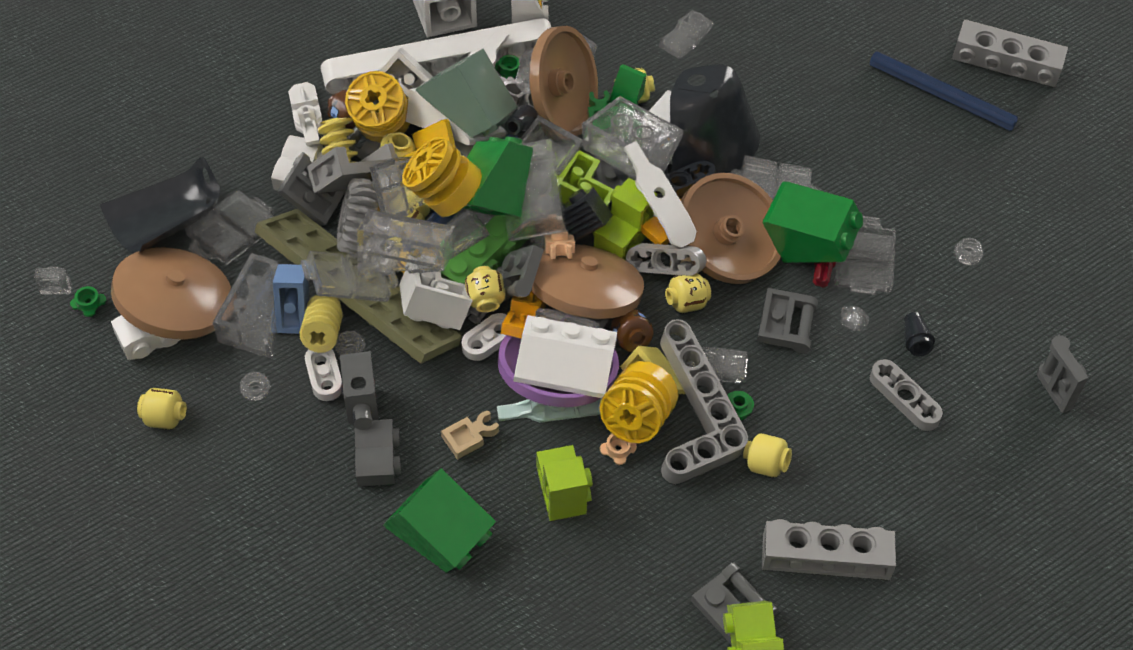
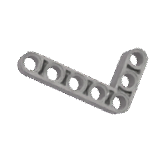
M676 319L666 325L660 345L707 434L675 447L668 452L662 464L661 473L666 481L673 484L682 483L735 460L740 456L748 442L747 431L691 327L687 322ZM676 334L681 337L682 341H675L670 335ZM683 360L693 361L696 367L685 365ZM697 386L707 387L710 393L700 392ZM716 411L721 413L724 419H715L711 415V412ZM725 438L734 439L738 446L732 447L728 445ZM703 449L708 451L711 458L701 457L697 450ZM670 462H680L684 470H675Z

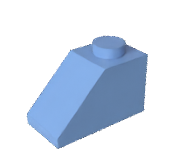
M278 264L273 280L277 333L299 334L309 301L308 265Z

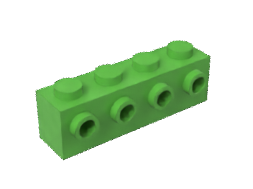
M523 205L521 217L494 216L440 268L441 277L465 284L466 277L473 273V270L477 267L489 266L491 269L497 270L502 266L505 257L510 252L518 250L535 233V212Z

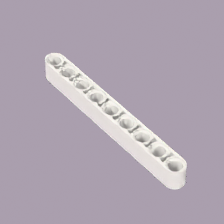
M533 19L331 58L324 61L320 69L327 92L335 94L341 90H348L350 84L358 76L370 71H380L400 48H403L426 71L434 76L468 57L474 49L484 46L497 29L509 34V37L500 47L496 55V62L502 56L508 54L515 55L519 59L531 57L538 38L545 30L551 28V25L547 19Z

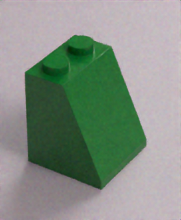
M489 137L488 141H476L467 158L481 170L482 179L477 192L462 209L485 215L521 217L533 147L522 145L523 140L515 137H505V139Z
M782 182L762 223L783 263L845 262L849 251L853 248L858 231L862 228L863 216L852 199L791 182Z
M440 468L420 484L383 526L444 572H448L455 567L460 570L471 559L472 555L469 551L476 544L479 547L482 546L493 533L489 529L496 521Z

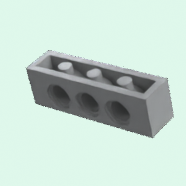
M964 19L952 59L1056 87L1068 47Z
M783 519L766 521L763 533L762 570L890 580L895 570V531H888L881 527H871L868 529L853 528L847 524L837 526H825L817 522L799 524L790 523ZM797 542L803 547L795 548L790 543ZM822 545H830L835 550H826ZM854 547H861L867 553H860Z

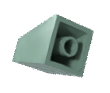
M484 48L446 68L416 88L421 97L471 138L480 133L485 137L499 128L498 126L504 124L510 118L509 114L518 108Z

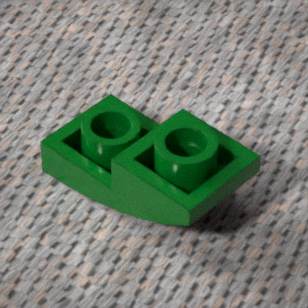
M624 64L619 68L609 105L615 104L619 123L622 119H625L627 122L631 118L636 119L638 101L644 94L647 74Z

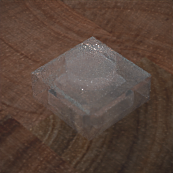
M48 267L35 269L34 279L41 294L71 293L72 283L66 268Z

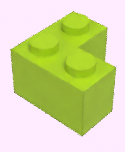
M575 148L556 179L546 205L551 207L560 200L565 204L567 201H570L568 198L579 189H583L586 192L594 187L606 206L609 207L611 203L610 196L614 189L593 179L600 160Z
M628 178L621 186L615 187L610 196L612 201L611 213L613 216L605 226L593 232L594 247L609 251L625 260L628 250L641 244L646 238L641 233V226L654 217L652 208L642 192L637 189L635 181L631 178Z
M570 445L536 452V467L549 520L553 521L586 514L587 502L592 501L590 487L593 486L590 469L584 468L582 457L576 456L574 446Z
M758 601L727 605L728 613L723 614L725 633H730L732 647H727V650H784L783 639L776 636L772 602Z

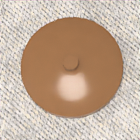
M570 26L551 27L540 35L532 52L529 72L531 97L539 120L548 132L560 138L576 137L581 135L589 126L587 115L588 107H590L589 93L593 92L594 97L598 99L596 64L587 41L579 31Z
M716 173L705 176L690 187L681 199L697 231L694 242L686 246L698 247L704 252L706 256V266L702 270L704 273L719 281L731 284H744L761 278L777 264L781 257L762 223L773 200L759 185L743 176L732 173Z
M575 244V253H572L571 259H567L566 256H556V259H551L550 253L546 254L544 248L531 291L541 301L561 312L584 318L608 319L626 315L637 308L642 299L644 281L639 271L631 263L618 255L597 247Z
M150 248L140 253L138 251L129 255L117 266L111 284L113 303L118 312L129 323L144 332L169 339L198 338L215 331L227 319L233 300L231 285L227 277L217 266L197 254L175 248Z

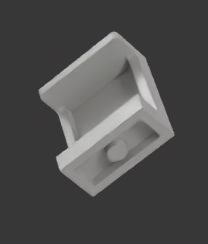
M392 143L385 144L360 162L349 163L345 146L335 147L307 166L314 194L344 191L347 189V185L352 178H365L379 183L400 170L398 156Z

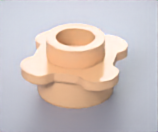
M612 433L607 438V442L600 446L601 454L608 455L614 459V463L617 465L625 464L628 455L634 453L637 449L636 443L626 442L617 438ZM620 446L621 449L617 450L615 447Z

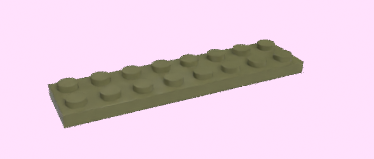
M299 209L257 222L254 232L263 238L266 243L273 246L295 265H308V276L325 287L328 292L335 295L419 363L422 364L459 346L462 335L453 328L445 329L431 322L423 320L414 321L408 316H404L400 287L358 255H349L339 251L337 239Z

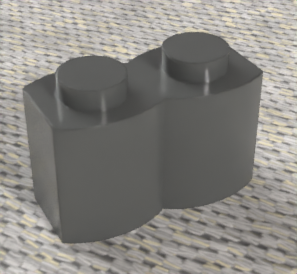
M392 419L372 420V426L364 430L355 428V469L358 487L395 484V475L401 474L400 456H395L394 447H400L399 428H393Z

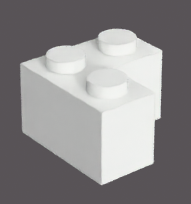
M400 48L380 69V71L392 75L400 83L404 94L408 97L409 89L418 88L421 84L433 78L403 48Z
M415 256L410 257L400 282L404 316H408L414 321L423 320L431 322L441 328L460 330L472 303V299H470L466 292L465 284L443 279L439 263Z

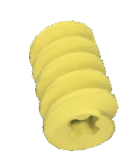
M333 118L320 122L323 125L318 128V133L325 135L320 138V144L327 146L322 149V155H325L335 147L345 146L349 163H354V161H351V158L356 156L358 151L349 150V147L356 144V140L347 139L348 135L354 133V129L345 128V125L352 122L351 118Z
M320 293L308 301L299 334L303 345L311 351L325 353L336 345L343 312L339 299L334 295Z

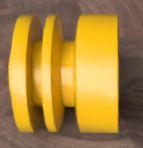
M370 71L358 76L350 84L346 92L345 105L349 116L365 138L381 143V140L387 134L405 133L410 125V123L406 122L408 99L400 83L392 75L382 71ZM375 100H378L379 103L376 104V105H374L373 102H374Z
M435 137L421 146L408 161L402 175L403 185L413 191L420 199L424 198V203L441 217H449L466 206L477 192L482 179L481 170L468 158L461 156L460 151L452 146L444 137Z
M643 361L629 364L602 397L599 407L601 419L606 428L619 439L630 443L649 441L659 432L661 426L675 408L678 400L677 385L672 376L661 366Z

